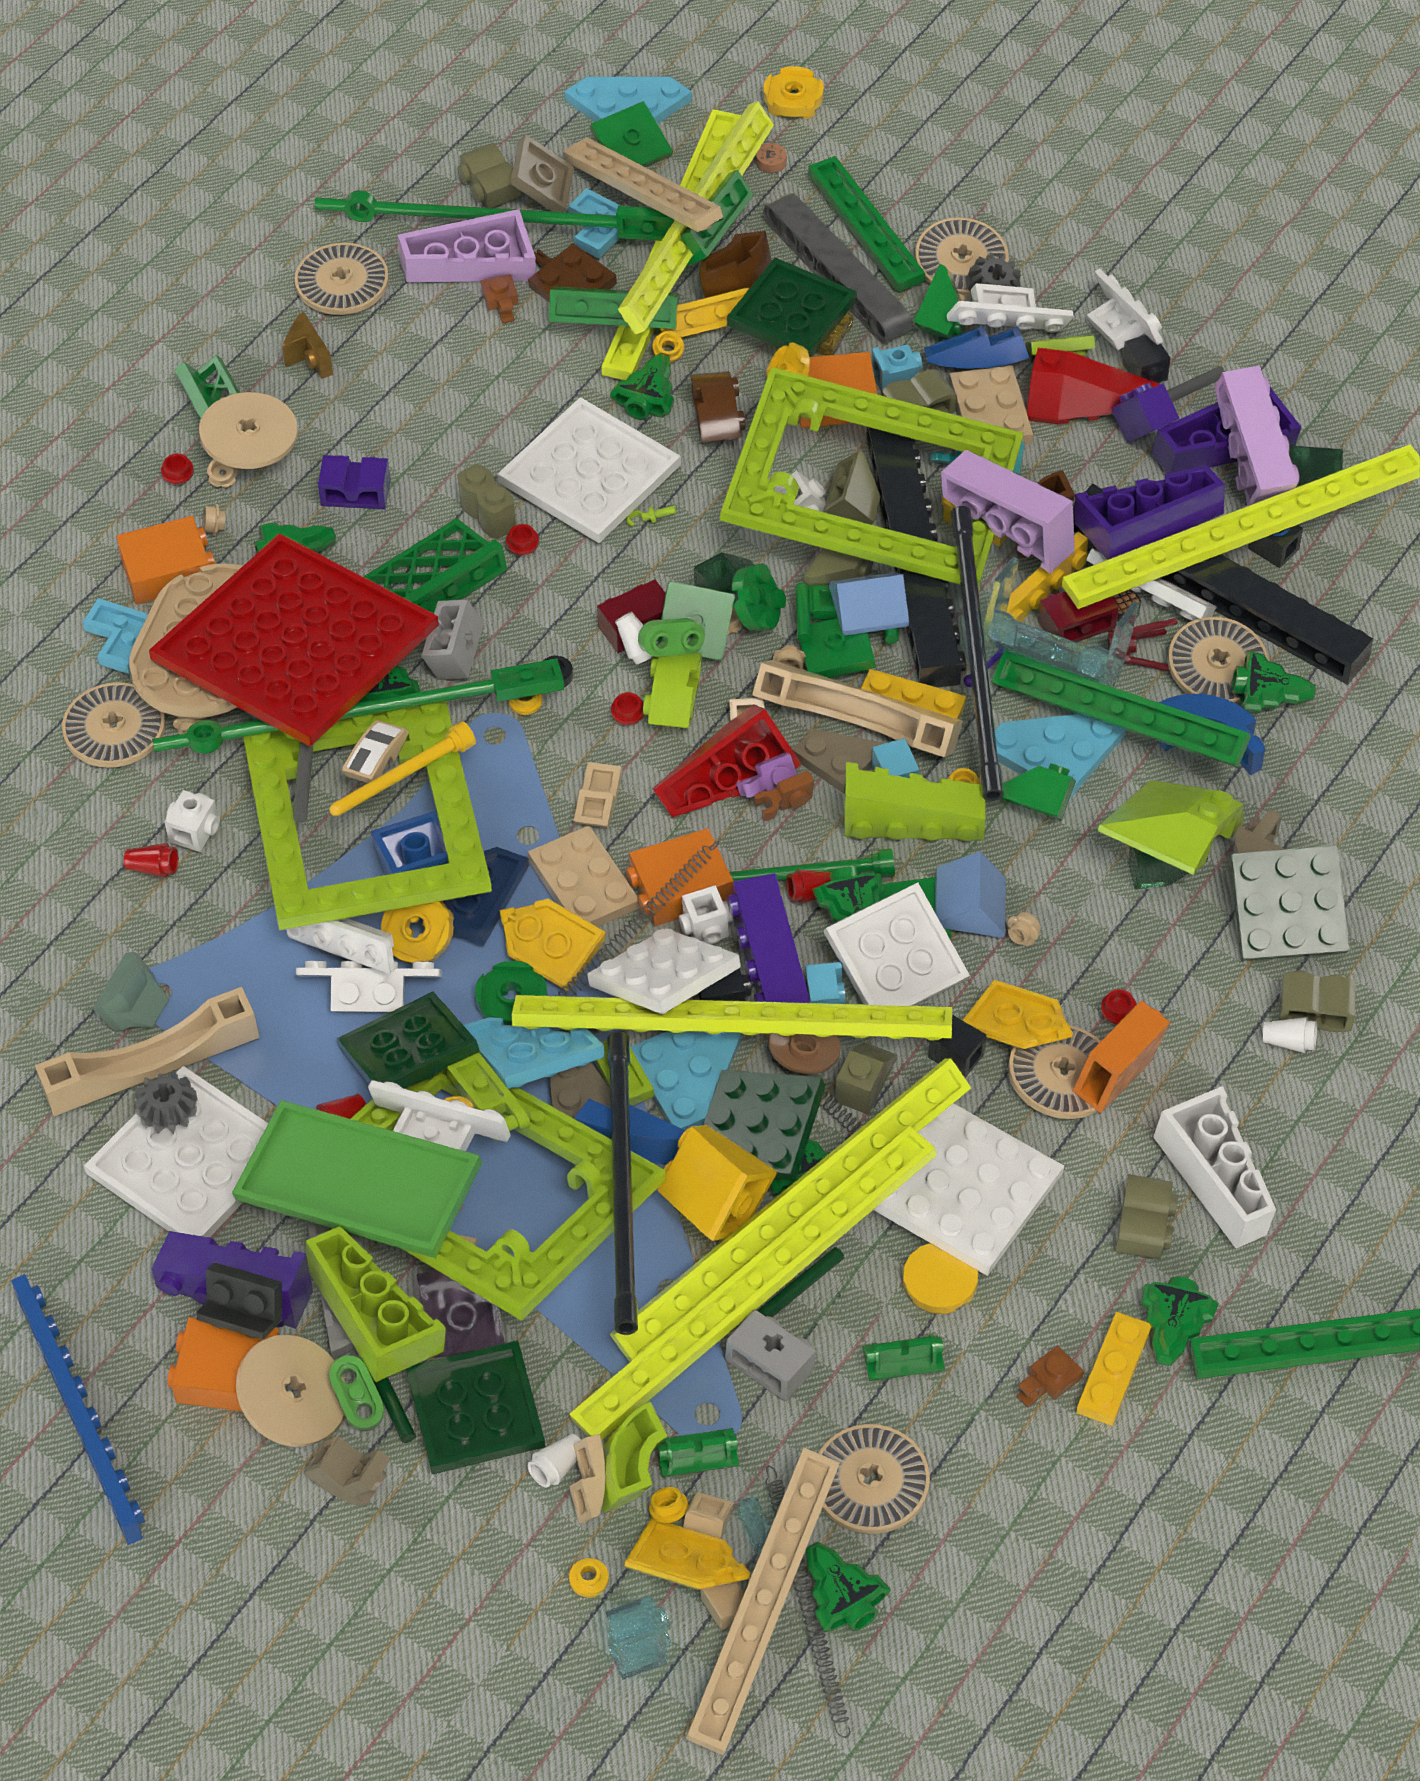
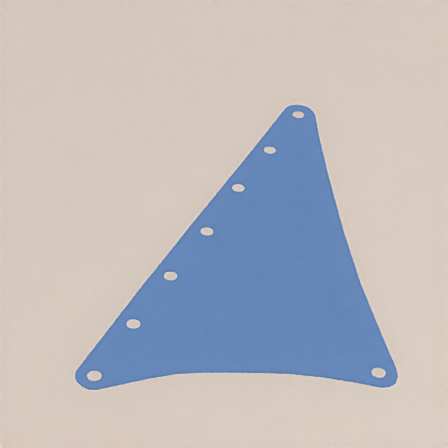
M488 713L475 718L469 724V727L475 736L476 745L465 752L459 751L483 851L499 847L527 857V851L560 837L523 726L512 716L502 713ZM491 727H499L505 731L506 738L499 744H489L484 740L483 734ZM429 779L405 807L382 827L436 810ZM529 826L536 828L539 832L537 842L525 845L518 841L517 833L521 828ZM370 835L354 849L308 881V889L383 876L384 872L372 836ZM530 863L505 909L511 907L516 909L532 905L535 901L544 899L554 901ZM275 905L229 932L173 959L149 968L155 975L157 984L168 985L172 990L166 1006L155 1023L156 1026L164 1031L183 1021L208 999L239 987L243 988L255 1014L260 1038L206 1059L276 1106H278L280 1100L316 1110L318 1104L353 1096L357 1093L368 1104L373 1099L368 1088L369 1083L342 1052L337 1038L389 1012H332L331 977H299L296 975V968H305V961H326V968H341L342 961L352 960L289 938L286 929L279 930ZM385 911L350 917L348 919L381 930L382 917ZM501 917L484 946L455 935L452 936L448 948L440 955L439 959L434 961V969L442 970V978H405L404 1005L434 991L463 1025L483 1019L477 1009L475 987L478 979L483 973L485 976L488 972L492 971L494 965L504 961H514L508 957ZM411 922L409 926L414 931V938H417L420 933L423 934L425 931L423 924L418 922ZM393 955L394 962H398L399 969H412V963L402 961ZM593 959L596 967H600L601 964ZM362 964V968H371ZM588 964V967L591 971L596 969L592 965ZM585 969L584 973L587 975L589 971ZM582 974L580 978L586 986L579 980L576 982L582 991L575 985L572 987V990L577 996L570 990L566 991L570 997L612 998L611 994L590 987L588 979ZM545 979L548 996H559L558 991H563V989ZM509 990L508 995L502 996L510 1000L515 999L516 990ZM552 1027V1031L561 1030V1028ZM622 1029L599 1031V1033L593 1035L600 1042H604L611 1033L622 1032ZM592 1062V1064L594 1065V1067H595V1068L597 1069V1071L599 1072V1070H598L597 1066L595 1065V1063ZM543 1077L519 1087L552 1106L550 1077ZM443 1089L434 1095L435 1098L442 1100L454 1096ZM644 1101L633 1105L647 1112ZM515 1130L509 1131L511 1136L508 1142L500 1140L496 1142L490 1137L474 1134L466 1152L479 1155L482 1165L464 1200L462 1210L457 1214L450 1231L458 1235L477 1238V1246L487 1252L507 1230L513 1229L527 1240L530 1251L534 1252L589 1199L586 1181L577 1190L569 1187L567 1174L576 1165ZM654 1163L664 1169L663 1163ZM658 1188L633 1212L635 1296L637 1298L638 1310L658 1295L657 1287L660 1282L665 1279L676 1280L694 1265L678 1210L657 1191ZM614 1231L535 1307L612 1375H616L630 1363L609 1335L615 1330ZM719 1341L648 1401H651L656 1414L680 1436L733 1428L734 1434H737L741 1429L742 1412ZM703 1403L716 1405L720 1410L718 1421L712 1425L698 1423L695 1418L697 1407Z

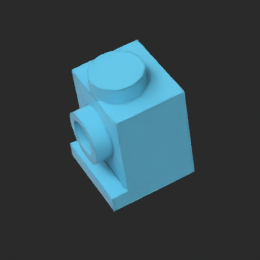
M908 344L882 351L878 347L872 348L873 373L880 390L884 389L891 382L910 380L919 373V370H922V359L919 352H912Z
M841 962L805 965V984L811 1003L845 1004V988L842 982Z

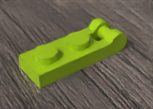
M476 1053L447 1067L448 1078L462 1096L473 1104L474 1109L482 1111L490 1109L499 1114L507 1112L508 1116L504 1117L509 1131L514 1129L520 1131L530 1126V1121L524 1108L480 1053Z

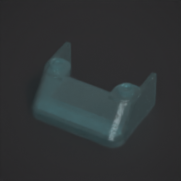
M1013 557L994 580L984 621V632L994 648L1002 654L1006 651L1113 687L1121 676L1140 603L1133 601L1116 624L1110 650L1098 646H1084L1019 622L1007 613L1019 559Z

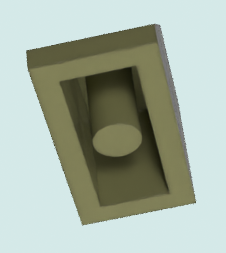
M860 450L838 463L823 512L871 525L877 518V507L881 497L865 455Z
M823 548L805 573L804 583L808 584V586L829 585V581L869 576L873 567V561Z
M865 1042L850 1050L836 1078L835 1100H838L837 1103L869 1115L897 1060V1054Z

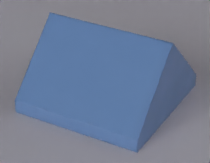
M891 572L829 581V589L844 636L909 626L903 574Z
M981 851L937 866L935 874V914L943 928L1004 938L1006 878Z

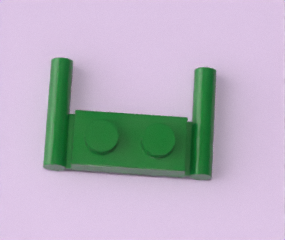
M798 583L795 586L799 641L808 642L811 640L810 614H812V619L830 620L838 618L829 585L808 586L806 583ZM898 628L885 630V641L888 644H895L899 641Z

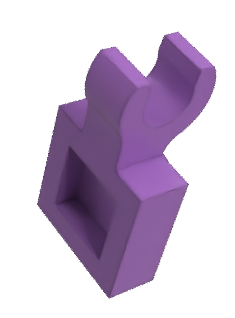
M783 753L756 764L755 767L758 775L739 781L736 785L740 796L745 795L746 798L753 797L761 791L775 789L777 782L797 775L791 755Z

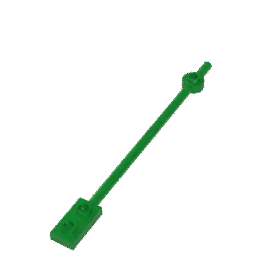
M362 190L351 192L347 199L318 197L315 199V210L346 212L351 219L357 222H368L373 219L375 214L475 219L516 210L377 201L372 194ZM618 206L616 215L520 210L524 223L617 228L618 238L662 241L674 222V219L653 208Z
M557 658L490 670V680L359 702L339 720L495 693L497 702L538 694H549L564 690V680ZM203 720L192 724L188 728L187 733L154 738L152 742L154 752L190 747L195 752L208 754L218 749L222 745L223 740L279 731V729L262 720L222 727L214 721Z

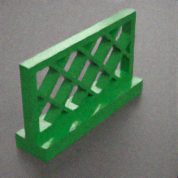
M455 518L363 577L376 584L384 583L385 589L434 614L438 601L461 600L508 569L503 546L495 539L488 542L458 518ZM455 532L463 535L462 540H446L447 537ZM467 549H478L472 554L466 555ZM437 550L436 556L420 557V554L425 551ZM460 550L459 556H443V551ZM434 566L433 572L416 573L417 567ZM440 566H451L447 570L439 572ZM400 567H411L410 573H394V571ZM426 582L417 589H413L414 583ZM391 583H407L406 589H390Z

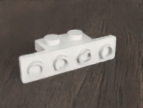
M1100 268L1094 272L1104 294L1110 300L1087 314L1091 325L1117 350L1124 347L1125 341L1139 337L1144 333L1157 345L1162 343L1163 340L1159 334L1162 326L1157 317L1152 312L1148 314L1140 300L1134 301L1126 287L1121 289L1118 281L1112 274L1107 276Z
M978 283L971 288L972 302L958 301L947 313L948 321L959 322L961 325L987 324L993 328L1018 326L1019 330L1035 328L1045 329L1047 332L1061 331L1074 318L1072 310L1036 307L1033 288Z
M348 918L286 929L288 937L388 974L395 970L392 947H394L392 934Z
M305 961V968H296V975L299 977H331L332 1012H391L404 1006L405 978H442V970L434 969V962H412V969H399L398 962H394L395 970L389 974L374 968H362V964L354 961H342L341 968H326V961Z
M372 1080L368 1086L377 1106L402 1113L393 1130L394 1132L462 1151L467 1150L474 1134L508 1142L511 1136L504 1117L496 1111L474 1109L458 1100H451L449 1102L438 1099L425 1091L413 1092L403 1089L393 1082L381 1083Z

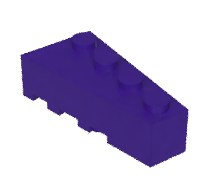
M1270 387L1269 396L1272 405L1276 406L1279 411V426L1282 435H1285L1288 439L1289 451L1294 450L1302 427ZM1218 402L1158 429L1151 451L1167 474L1205 465L1210 468L1238 462L1237 458H1230L1228 438L1231 429H1224Z
M1205 465L1165 474L1164 480L1141 479L1135 481V486L1118 490L1116 485L1102 488V493L1088 496L1087 492L1075 494V524L1102 555L1109 560L1224 514L1225 484Z
M776 873L734 881L732 895L727 896L728 906L736 926L739 947L743 949L746 958V973L749 976L750 982L753 981L756 990L754 1002L811 1003Z
M169 1231L151 1268L156 1287L162 1292L172 1296L181 1294L191 1297L202 1305L207 1302L206 1269L213 1262L282 1281V1321L276 1327H283L285 1325L296 1329L313 1292L306 1253L294 1251L290 1258L278 1256L279 1251L277 1248L263 1246L260 1253L250 1251L240 1242L230 1241L224 1247L218 1246L217 1242L210 1237Z

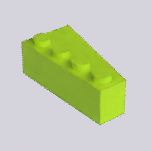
M846 762L844 837H855L858 839L891 838L894 840L903 838L927 840L960 839L963 841L984 840L986 816L982 785L941 778L935 783L928 781L921 774L909 773L906 778L889 775V769L875 767L873 772L859 770L857 763Z
M336 1227L306 1240L305 1253L310 1275L375 1382L444 1352L446 1327L437 1318L433 1320L423 1310L424 1306L414 1296L410 1298L397 1285V1280L388 1271L384 1273L373 1262V1257L342 1227Z

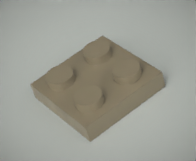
M525 134L518 141L510 184L551 211L564 212L567 209L574 166Z

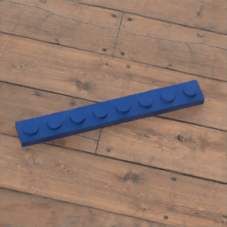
M25 1274L14 1278L11 1282L17 1300L126 1542L130 1545L142 1540L143 1537L139 1524L145 1522L137 1501L129 1503L125 1492L130 1490L128 1481L122 1468L115 1471L110 1462L116 1459L115 1453L108 1437L100 1440L96 1430L102 1426L94 1407L91 1406L87 1409L82 1399L88 1397L80 1376L72 1378L68 1368L74 1366L66 1345L58 1347L55 1338L60 1336V1333L52 1315L45 1317L41 1310L42 1307L46 1306L42 1292L38 1285L30 1286Z

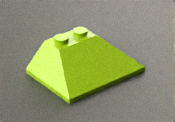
M1150 780L1099 825L1097 831L1194 875L1206 863L1214 838L1219 834L1231 839L1236 834L1239 826H1243V803L1234 800L1229 793L1224 791Z

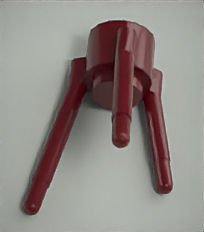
M1173 618L1108 631L1109 657H1118V664H1134L1170 672L1169 666L1166 663L1132 657L1130 653H1137V639L1166 635L1167 630L1164 628L1176 625L1178 620Z

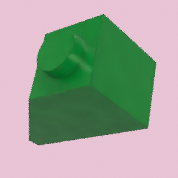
M939 264L914 319V323L920 330L944 340L962 334L966 328V325H961L959 322L947 320V313L958 301L962 300L953 276L946 266Z
M1050 763L1048 769L1037 766L1004 782V796L1001 800L1062 820L1076 780L1068 776L1069 769Z

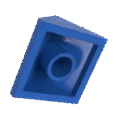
M436 810L371 831L384 875L448 863Z

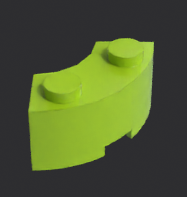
M695 652L693 654L652 657L650 672L651 677H654L651 695L645 694L643 714L649 715L648 724L689 728L693 724L695 701L700 686L702 653Z
M651 1401L632 1412L603 1445L605 1460V1492L601 1507L603 1513L637 1500L652 1486L648 1471L650 1454L667 1437V1434Z

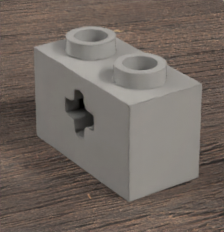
M468 599L438 601L434 614L438 616L439 626L427 636L421 656L438 680L468 678L484 623Z
M755 1309L726 1340L725 1360L784 1401H787L814 1371L816 1350L812 1348L810 1343L802 1337H795L783 1329L776 1319L770 1316L765 1317Z

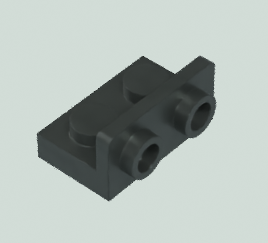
M213 1262L206 1269L207 1302L197 1311V1320L259 1339H264L282 1321V1281Z

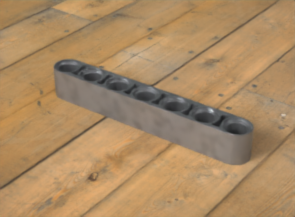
M790 193L764 206V216L770 228L814 274L857 291V301L849 311L879 342L884 344L912 329V320L905 307L798 196Z

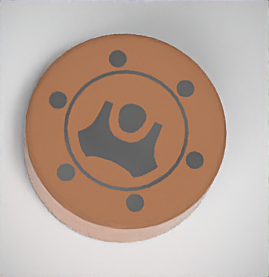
M765 144L756 153V164L764 172H779L787 164V152L778 144Z

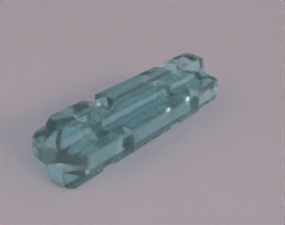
M749 1497L738 1503V1511L742 1521L746 1524L745 1529L754 1552L759 1558L770 1528L765 1515L761 1512L762 1508L759 1500L756 1497Z

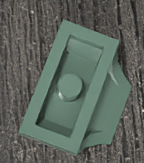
M129 952L123 956L92 1009L114 1031H122L129 1027L152 1028L169 998L157 984L155 975L136 952Z

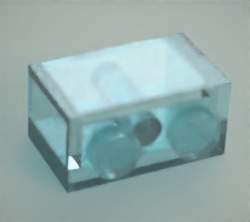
M651 1595L605 1612L608 1647L622 1680L667 1664V1648L672 1646L668 1634L671 1626L664 1607L656 1608Z

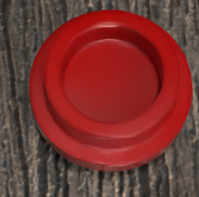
M171 454L165 458L161 467V474L168 483L182 484L192 478L194 467L185 455Z
M527 524L513 526L506 536L507 548L517 555L530 554L539 545L537 532Z
M622 693L613 701L611 715L620 724H635L644 717V703L634 693Z
M1121 989L1113 990L1103 998L1101 1013L1107 1021L1119 1024L1137 1003L1128 991Z

